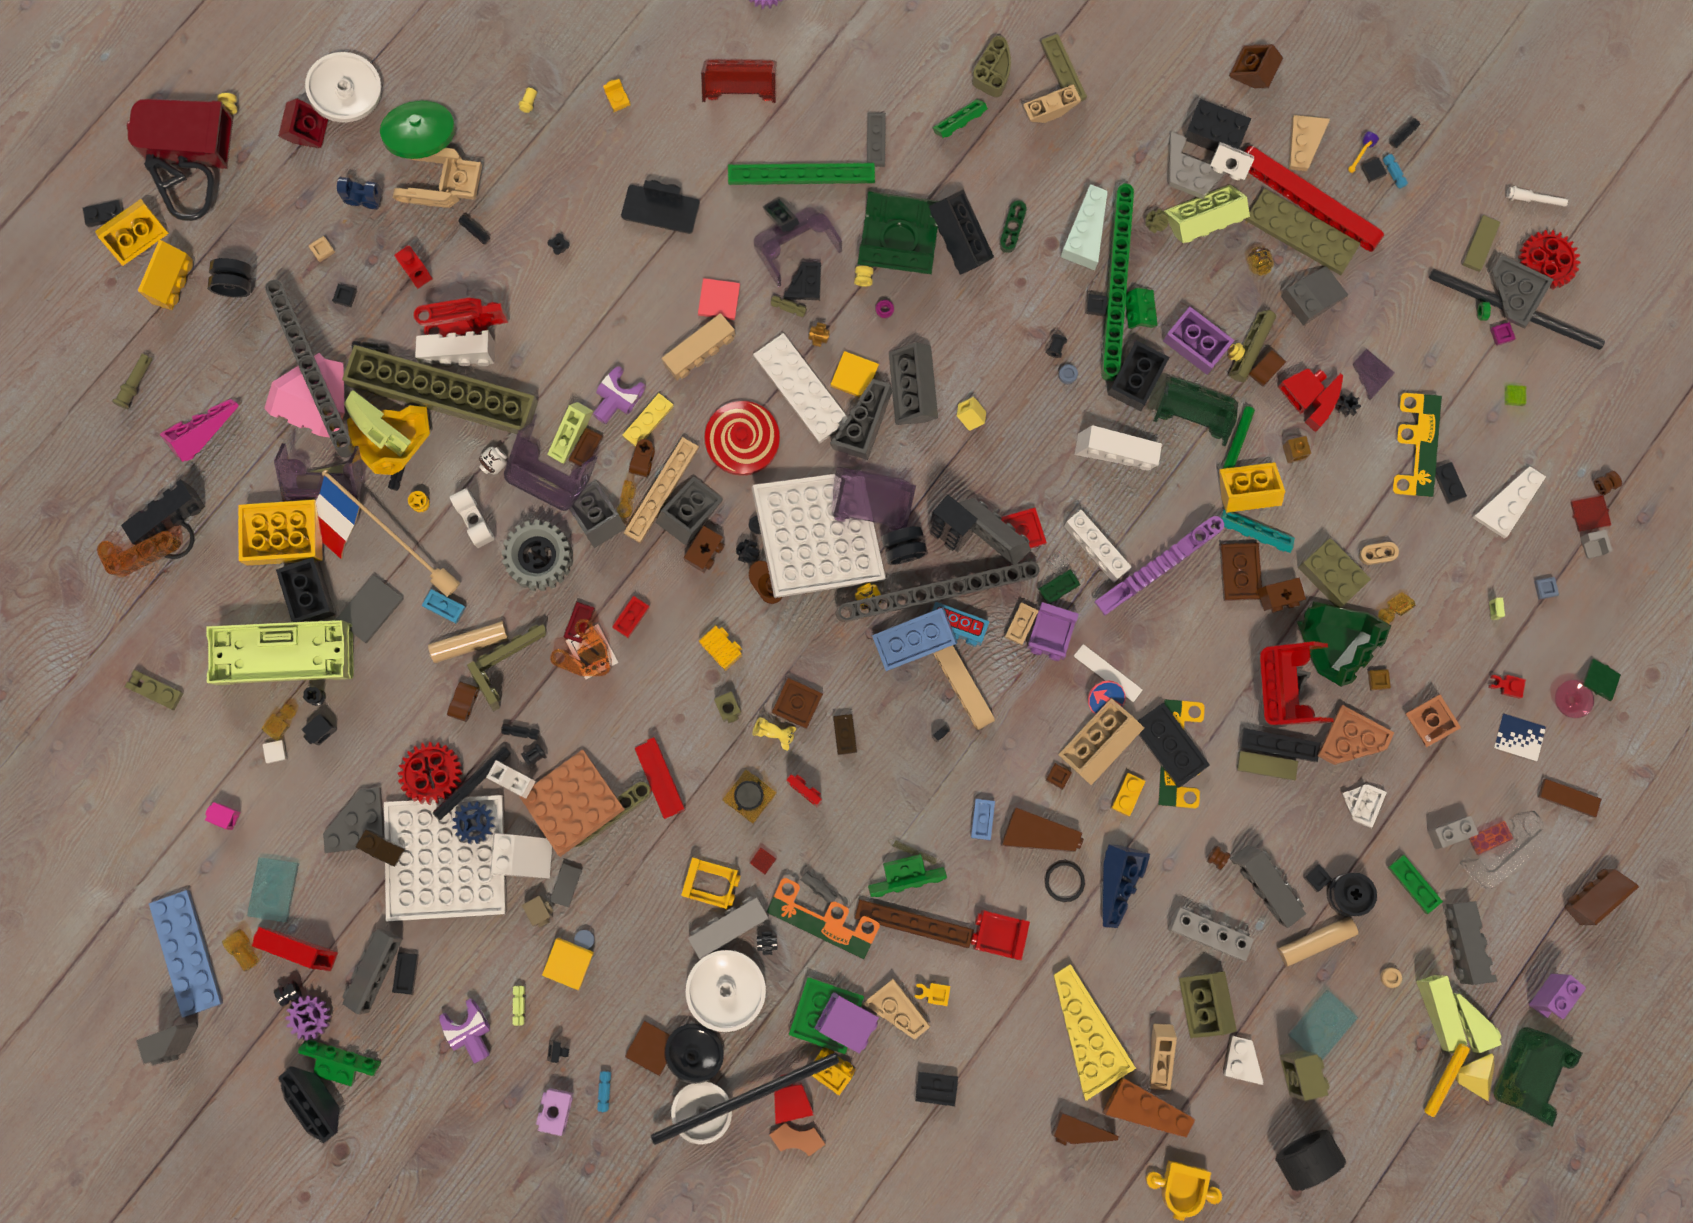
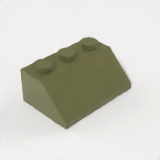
M1225 971L1179 978L1190 1038L1226 1035L1237 1031Z

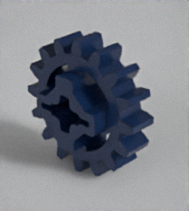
M477 801L474 806L472 802H468V807L461 805L462 811H455L458 817L452 818V821L456 822L452 829L458 830L455 836L462 835L460 841L465 842L468 839V844L471 845L474 840L476 844H480V839L487 841L486 835H493L490 829L496 828V825L492 824L496 817H490L493 811L491 809L486 811L487 805L483 804L480 807V802ZM471 810H477V811L474 812V814H471V815L466 814L467 812H469V811H471ZM484 817H486V821H487L486 826L484 825V821H483V818H484ZM472 819L478 823L476 827L470 823ZM462 821H464V825H465V828H464V829H462V825H461ZM477 831L482 832L481 834H479V835H477V836H471V835L474 834V832H477Z

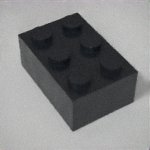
M1200 99L1184 137L1187 138V142L1216 152L1220 142L1239 150L1251 118Z
M1136 340L1108 395L1141 412L1170 357Z
M312 557L276 569L292 623L316 622L336 615L318 560Z

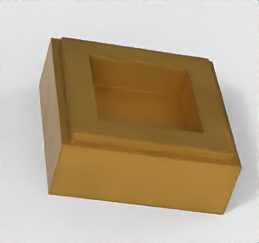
M1389 669L1368 671L1370 690L1391 688Z

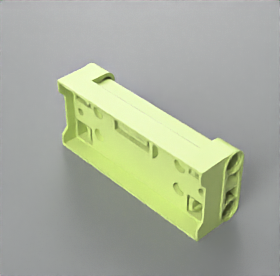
M338 620L207 626V683L213 685H233L235 683L353 679V633L349 631L352 624Z

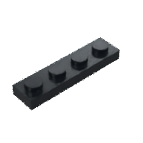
M1243 728L1239 748L1318 762L1319 756L1317 755L1321 743Z

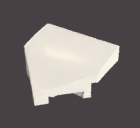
M1365 784L1354 790L1342 793L1353 821L1372 829L1387 792Z

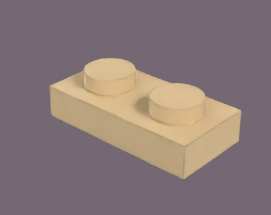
M1021 602L1004 638L1022 646L1039 610Z

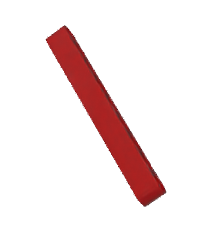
M1246 147L1244 152L1254 156L1253 163L1248 171L1250 175L1319 220L1361 243L1359 246L1365 250L1373 252L1384 237L1382 230L1255 147Z

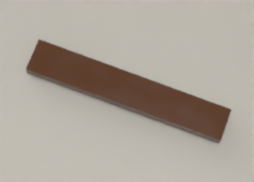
M860 899L854 918L860 920L863 916H867L877 921L880 926L968 949L970 948L974 931L971 928Z

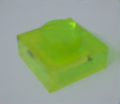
M1507 385L1505 387V405H1526V386Z

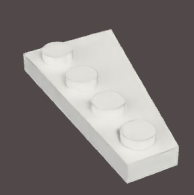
M1528 467L1472 518L1505 539L1546 476L1532 467Z

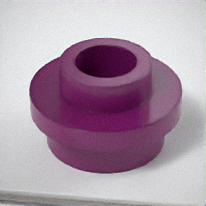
M889 300L879 301L876 305L877 315L881 318L891 317L894 313L892 302ZM883 307L888 308V311L883 312L881 309Z

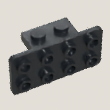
M645 180L643 187L636 185L628 186L621 218L631 222L691 234L694 229L700 201L696 198L683 196L681 188L675 184L666 185L656 180Z

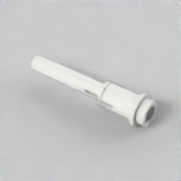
M1516 186L1509 187L1506 195L1511 201L1516 199L1530 202L1532 200L1565 207L1568 203V199L1535 194L1532 190L1519 189Z

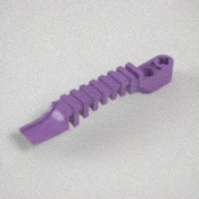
M1218 516L1209 518L1177 544L1171 546L1168 551L1163 552L1153 562H1149L1138 572L1136 571L1132 576L1126 578L1124 582L1119 583L1094 603L1099 607L1104 616L1216 537L1223 530L1224 521ZM1195 534L1201 535L1202 541H1198L1195 538Z

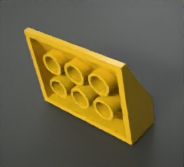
M316 500L238 505L239 562L250 566L295 563L312 557L318 561H323L322 537Z

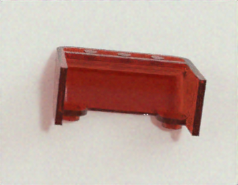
M705 60L701 71L702 102H706L707 98L708 100H718V97H721L722 94H758L762 100L776 103L777 61Z

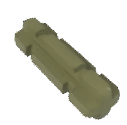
M776 295L771 299V305L776 308L780 307V309L792 314L796 313L800 317H804L806 313L805 306H797V303L784 298L782 300L781 297Z

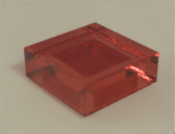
M760 848L750 861V864L766 875L777 859L763 848Z

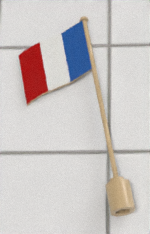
M328 470L322 472L324 479L320 494L316 500L322 542L340 559L343 558L345 544L356 524L359 509L361 508L432 572L430 582L446 597H449L460 586L461 583L444 568L434 570L328 474Z

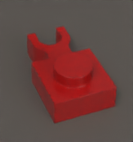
M1505 675L1503 680L1500 676H1490V679L1497 681V685L1491 684L1488 688H1501L1502 695L1518 699L1523 698L1526 679Z

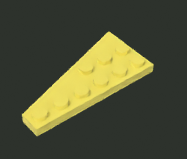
M1069 964L1055 973L1053 977L1084 1100L1087 1101L1136 1068L1073 967Z

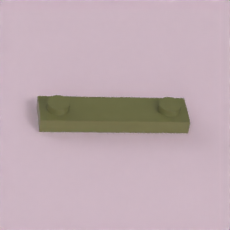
M1056 34L1041 40L1040 44L1061 89L1074 84L1081 101L1086 100V93L1059 35Z

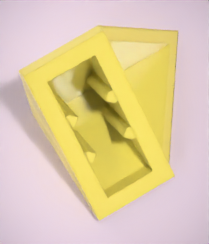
M1491 1053L1461 1067L1456 1076L1457 1082L1488 1102L1494 1072L1493 1054Z

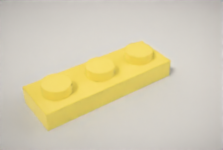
M658 393L622 436L636 447L638 441L646 439L674 405Z

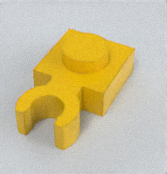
M930 983L929 989L923 984H916V987L923 989V993L921 995L915 994V998L923 999L928 997L927 1003L948 1006L950 986Z

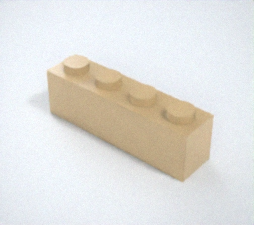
M720 313L663 356L662 362L676 380L683 379L689 375L690 370L695 366H701L708 356L717 354L720 350L719 348L724 344H730L734 340L735 330Z

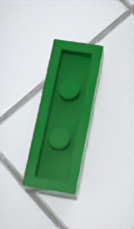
M978 99L974 100L934 126V133L942 138L951 136L955 130L965 127L969 121L980 117L983 112L988 110L986 103Z
M1405 855L1400 856L1387 867L1425 914H1429L1443 902Z

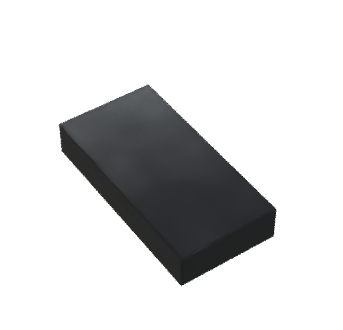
M398 952L392 993L413 995L419 954Z

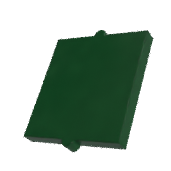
M1593 658L1586 673L1583 686L1595 692V695H1600L1608 701H1612L1621 674Z

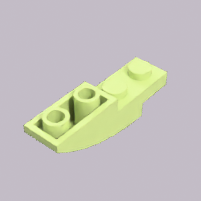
M352 390L344 403L352 420L380 449L387 446L401 457L411 441L381 418L384 414Z

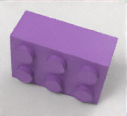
M1190 306L1163 340L1164 343L1206 375L1210 373L1235 341Z

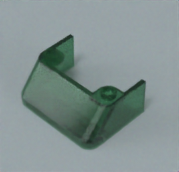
M1169 376L1159 398L1153 421L1157 422L1158 418L1168 420L1175 415L1208 427L1211 436L1216 439L1222 438V446H1226L1237 421L1238 401L1219 392Z

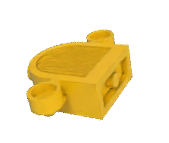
M1168 1160L1164 1179L1155 1171L1149 1172L1146 1175L1145 1180L1150 1188L1158 1189L1162 1187L1163 1202L1173 1212L1172 1218L1185 1221V1217H1192L1198 1214L1204 1207L1206 1200L1211 1204H1218L1222 1200V1193L1218 1188L1208 1187L1211 1172L1202 1168Z

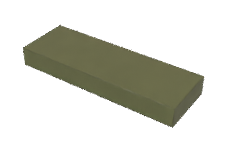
M1485 215L1481 217L1462 264L1463 266L1477 272L1482 270L1501 222Z
M1240 751L1237 771L1295 781L1298 761Z

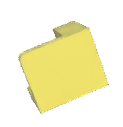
M972 397L958 404L957 417L968 430H973L985 424L986 411L975 397Z

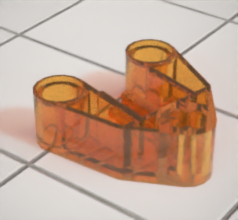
M581 619L575 625L576 633L600 653L597 656L584 644L580 647L577 654L590 664L589 667L565 649L554 650L550 655L553 665L579 676H604L612 670L609 646L594 623L589 619ZM583 622L588 623L590 627L587 633H583L580 630V625ZM558 652L563 653L565 656V660L562 663L556 660ZM605 663L607 670L599 671L600 666L598 664Z

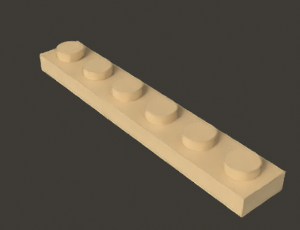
M682 437L624 531V535L640 544L642 543L697 453L699 446Z

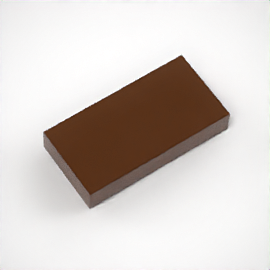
M585 428L569 458V462L586 470L603 439V435Z

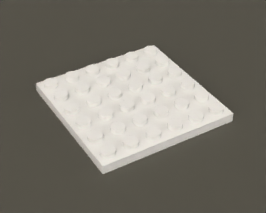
M862 470L757 484L751 487L774 598L867 584L869 582H880L886 579Z
M503 795L465 797L442 820H438L433 815V811L445 801L444 799H439V804L432 800L431 805H428L426 800L423 804H420L419 800L416 802L413 800L384 802L385 838L405 849L396 867L385 863L386 921L506 914L505 876L490 875L493 835L504 834ZM477 801L480 802V807L483 804L487 805L486 811L490 809L493 811L490 817H496V820L492 821L496 828L490 829L493 835L487 834V841L480 839V844H476L474 840L471 845L468 844V839L465 842L460 841L462 835L455 836L458 830L452 829V826L456 825L452 818L458 817L455 811L461 812V805L468 807V802H472L474 806ZM471 810V811L467 812L466 814H468V815L474 814V812L477 811V810ZM484 817V818H483V821H484V825L486 826L487 821H486V817ZM472 819L471 822H470V823H472V826H475V827H476L477 824H478V823H476V820H473V819ZM462 821L461 825L462 829H464L465 825L464 821ZM480 831L474 832V834L471 835V836H477V835L481 834L482 832H480Z

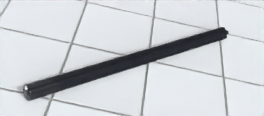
M1436 269L1431 271L1429 275L1430 280L1480 301L1489 302L1490 305L1504 310L1498 295ZM1535 311L1530 319L1535 324L1600 350L1605 344L1604 339Z
M836 1053L830 1054L653 1133L651 1140L654 1145H657L839 1063Z

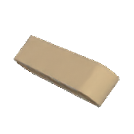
M952 645L934 652L936 660L975 728L980 730L994 722L995 719L954 646Z

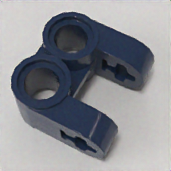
M339 177L337 181V192L344 203L357 207L362 205L369 209L379 208L383 190L377 182L367 181L363 186L352 182L350 178Z

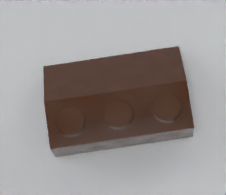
M1603 869L1596 874L1597 878L1593 882L1590 881L1582 887V892L1571 896L1567 900L1569 903L1564 908L1579 925H1597L1636 891L1639 885L1616 869Z

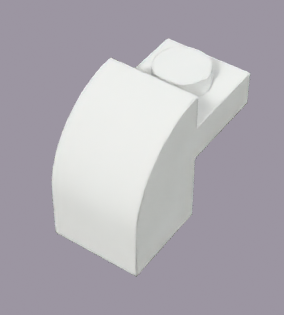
M495 761L486 777L524 798L528 797L536 782L498 761Z

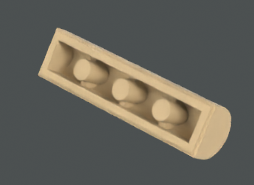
M501 621L428 644V648L433 662L438 663L508 641L509 638L505 624Z
M1346 917L1277 949L1285 966L1288 967L1358 935V929L1352 918Z

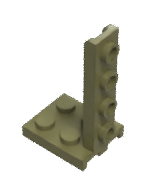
M543 624L531 627L525 635H517L511 639V643L499 645L494 649L495 652L489 655L484 654L477 659V662L473 661L467 664L472 677L493 712L500 708L498 702L501 700L495 688L490 689L491 683L484 671L545 637L546 629Z

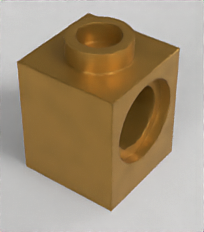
M1307 436L1290 439L1283 445L1287 463L1305 460L1312 454Z

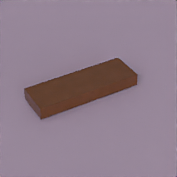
M1543 779L1538 798L1593 818L1597 817L1602 800L1601 798L1548 779Z

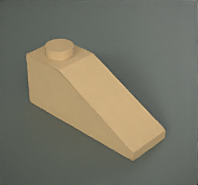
M1153 1024L1150 1089H1171L1177 1040L1173 1025Z

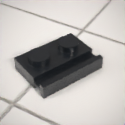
M918 1071L915 1101L955 1107L958 1076Z

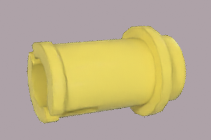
M526 88L524 97L519 102V109L521 111L529 113L533 110L532 105L537 95L536 90Z

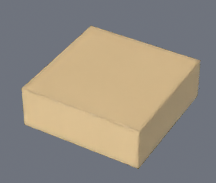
M324 236L309 245V248L319 262L336 253Z

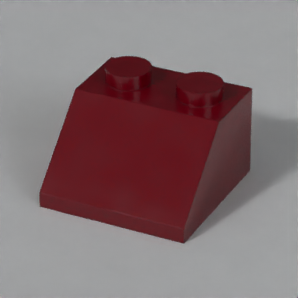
M298 98L286 102L278 137L293 144L322 148L328 119L320 115L312 105Z

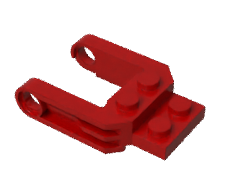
M470 297L421 305L415 309L413 314L416 322L421 326H425V335H430V329L437 327L439 328L438 334L446 337L449 333L465 336L466 332H475V334L481 335L482 331L488 330L487 327L508 323L507 314L501 303L491 302L484 306L481 299ZM424 311L429 313L427 320L419 319L420 313Z

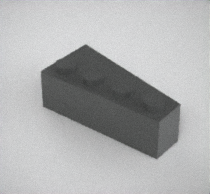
M1247 845L1230 858L1234 865L1238 864L1243 869L1240 872L1242 876L1251 884L1254 883L1253 890L1261 899L1267 900L1264 904L1280 925L1289 928L1306 915L1303 910V903L1299 898L1294 897L1292 887L1286 881H1283L1281 871L1270 862L1271 857L1265 850L1262 851Z

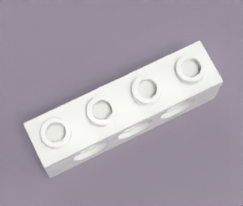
M1082 510L1065 523L1064 527L1113 583L1130 570V564Z

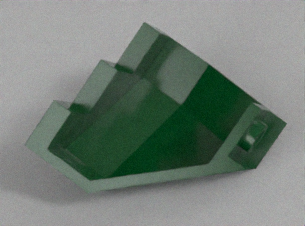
M1314 601L1312 607L1306 610L1304 619L1296 621L1305 642L1314 641L1328 644V648L1310 649V656L1317 673L1340 687L1353 683L1357 678L1355 673L1360 667L1365 668L1374 657L1372 653L1377 647L1381 648L1386 643L1391 628L1390 624L1368 612Z

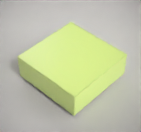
M1503 598L1491 600L1489 602L1491 620H1499L1505 617Z

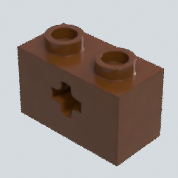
M703 526L684 556L685 562L703 573L707 569L710 570L715 562V555L717 553L720 554L725 546L723 543L724 538ZM708 547L710 552L703 554L702 548L706 549Z
M1300 577L1257 589L1263 610H1271L1272 613L1283 610V606L1288 605L1289 608L1300 606L1299 602L1306 600Z

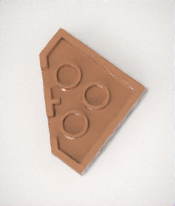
M1341 705L1317 756L1336 765L1379 753L1388 748L1394 732Z

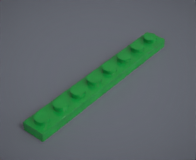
M875 163L728 165V185L875 183Z

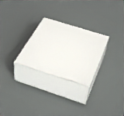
M283 740L263 744L267 764L287 760Z

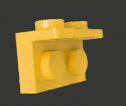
M823 1047L813 1062L835 1052ZM838 1057V1064L811 1076L837 1095H840L852 1079L856 1069L851 1063Z

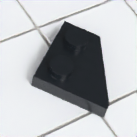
M802 262L798 273L791 281L790 287L784 293V299L820 300L821 262Z

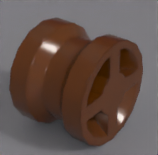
M1217 845L1211 851L1206 862L1209 864L1213 863L1218 870H1221L1228 862L1231 854L1223 852L1221 847Z

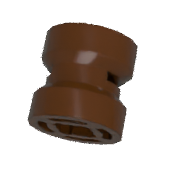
M1611 470L1604 477L1596 478L1594 486L1597 492L1604 496L1610 493L1612 489L1616 490L1621 487L1622 480L1617 472Z

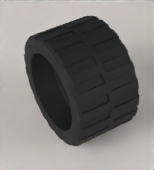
M1326 1129L1309 1133L1284 1147L1275 1158L1290 1187L1295 1191L1309 1189L1326 1181L1338 1173L1346 1164L1345 1157L1330 1131Z

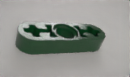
M1014 201L1010 206L999 244L1000 249L1005 253H1011L1016 248L1027 206L1023 201ZM1017 207H1020L1021 211L1019 212L1018 218L1014 217L1016 212L1015 209ZM1009 223H1016L1018 229L1015 231L1008 228ZM1008 236H1012L1010 245L1007 247L1005 242H1007Z

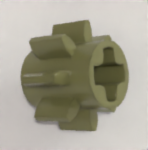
M1158 209L1157 212L1152 210L1147 214L1145 226L1151 232L1156 233L1157 230L1162 232L1166 229L1168 216L1161 209Z

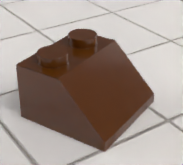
M1273 44L1243 46L1229 76L1254 89L1269 88L1283 57Z

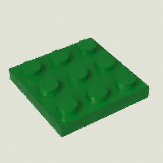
M808 977L789 1035L846 1054L848 1047L820 1033L814 1027L833 992L859 1007L862 1005L864 996Z

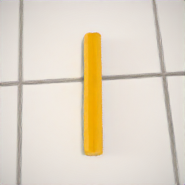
M1460 1043L1456 1048L1424 1110L1429 1116H1436L1470 1051L1468 1046Z

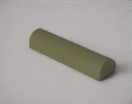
M1271 310L1258 312L1243 343L1245 353L1241 359L1234 362L1228 376L1239 382L1246 381L1276 319V314Z

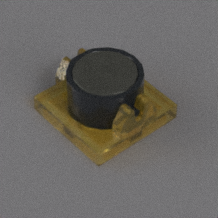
M745 770L722 801L754 824L777 793L758 777Z

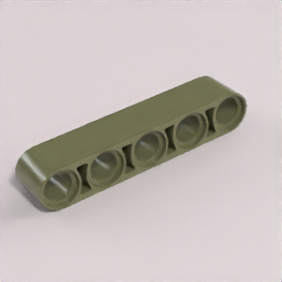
M639 782L617 797L621 805L623 799L630 798L631 806L624 808V811L575 847L579 848L587 845L647 801L652 795L651 787L644 782ZM645 786L647 794L643 797L638 796V789Z

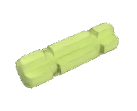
M524 986L513 987V995H515L513 998V1014H515L513 1025L521 1026L525 1023V1017H523V1014H525Z

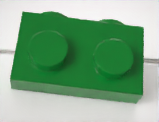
M1135 288L1127 292L1126 311L1128 328L1133 329L1138 326L1154 328L1158 326L1154 290Z

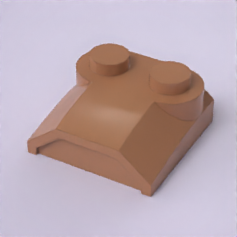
M1440 694L1406 713V716L1426 747L1461 728Z

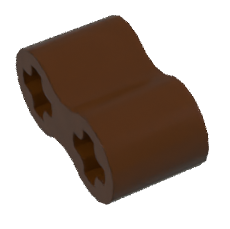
M1272 349L1250 372L1249 376L1263 387L1287 361Z
M460 681L449 705L447 716L467 722L478 697L479 688Z

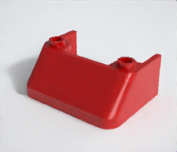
M1313 641L1270 646L1261 651L1264 717L1267 723L1271 725H1302L1334 722V718L1315 717V712L1309 705H1299L1297 667L1304 666L1309 662L1310 649L1328 648L1327 643Z

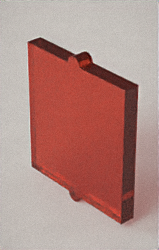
M1603 495L1570 502L1574 514L1572 518L1575 519L1578 532L1611 526L1608 514L1609 509L1606 506Z

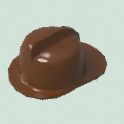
M757 561L753 563L749 569V580L755 590L766 603L775 604L780 602L783 597L774 598L767 562Z

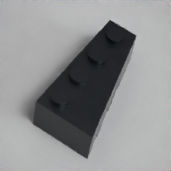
M180 479L176 482V488L173 490L167 489L162 493L164 495L163 498L151 501L146 511H138L125 521L121 526L131 543L139 548L145 547L156 536L161 537L165 535L172 527L183 524L188 517L199 514L205 505L195 489Z

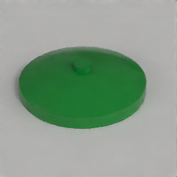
M431 101L404 103L391 110L385 116L380 126V136L385 148L392 154L406 159H421L439 153L449 145L455 134V124L451 113L444 106Z

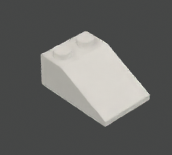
M494 834L490 875L549 879L552 845L547 838Z

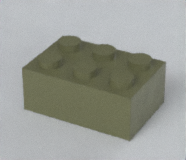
M1331 538L1324 542L1298 567L1338 607L1345 605L1371 580Z
M1301 1050L1279 1056L1290 1096L1303 1101L1328 1096L1329 1083L1327 1078L1323 1076L1322 1069H1324L1322 1058L1318 1057V1054Z

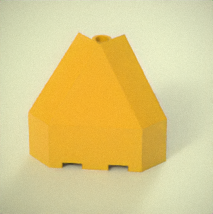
M410 405L401 411H381L384 414L381 419L411 441L401 457L387 446L380 449L358 428L350 417L347 419L348 434L354 446V452L374 474L393 475L401 471L430 435L427 407Z

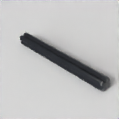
M504 746L501 747L433 811V815L438 820H442L487 777L495 761L502 763L510 756V751Z

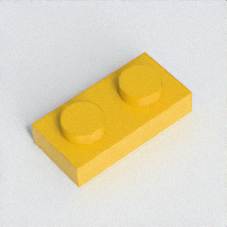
M1127 773L1111 809L1130 817L1146 781Z

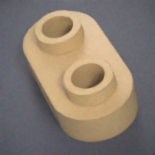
M1392 542L1367 545L1361 549L1359 558L1366 565L1391 562L1398 557L1399 549ZM1385 550H1388V551H1389V553H1390L1389 556H1387V555L1385 554V552H1384ZM1366 553L1371 555V559L1366 557Z

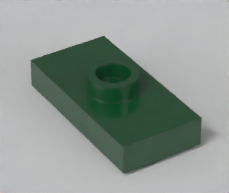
M1069 569L1040 587L1038 591L1047 604H1052L1081 584L1072 570Z

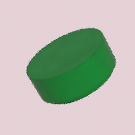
M1481 302L1478 305L1477 317L1480 321H1488L1491 313L1490 303Z

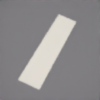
M1084 644L1074 655L1075 658L1105 681L1110 680L1121 685L1125 696L1132 702L1142 692L1140 687Z

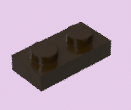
M852 714L833 716L838 755L857 753Z

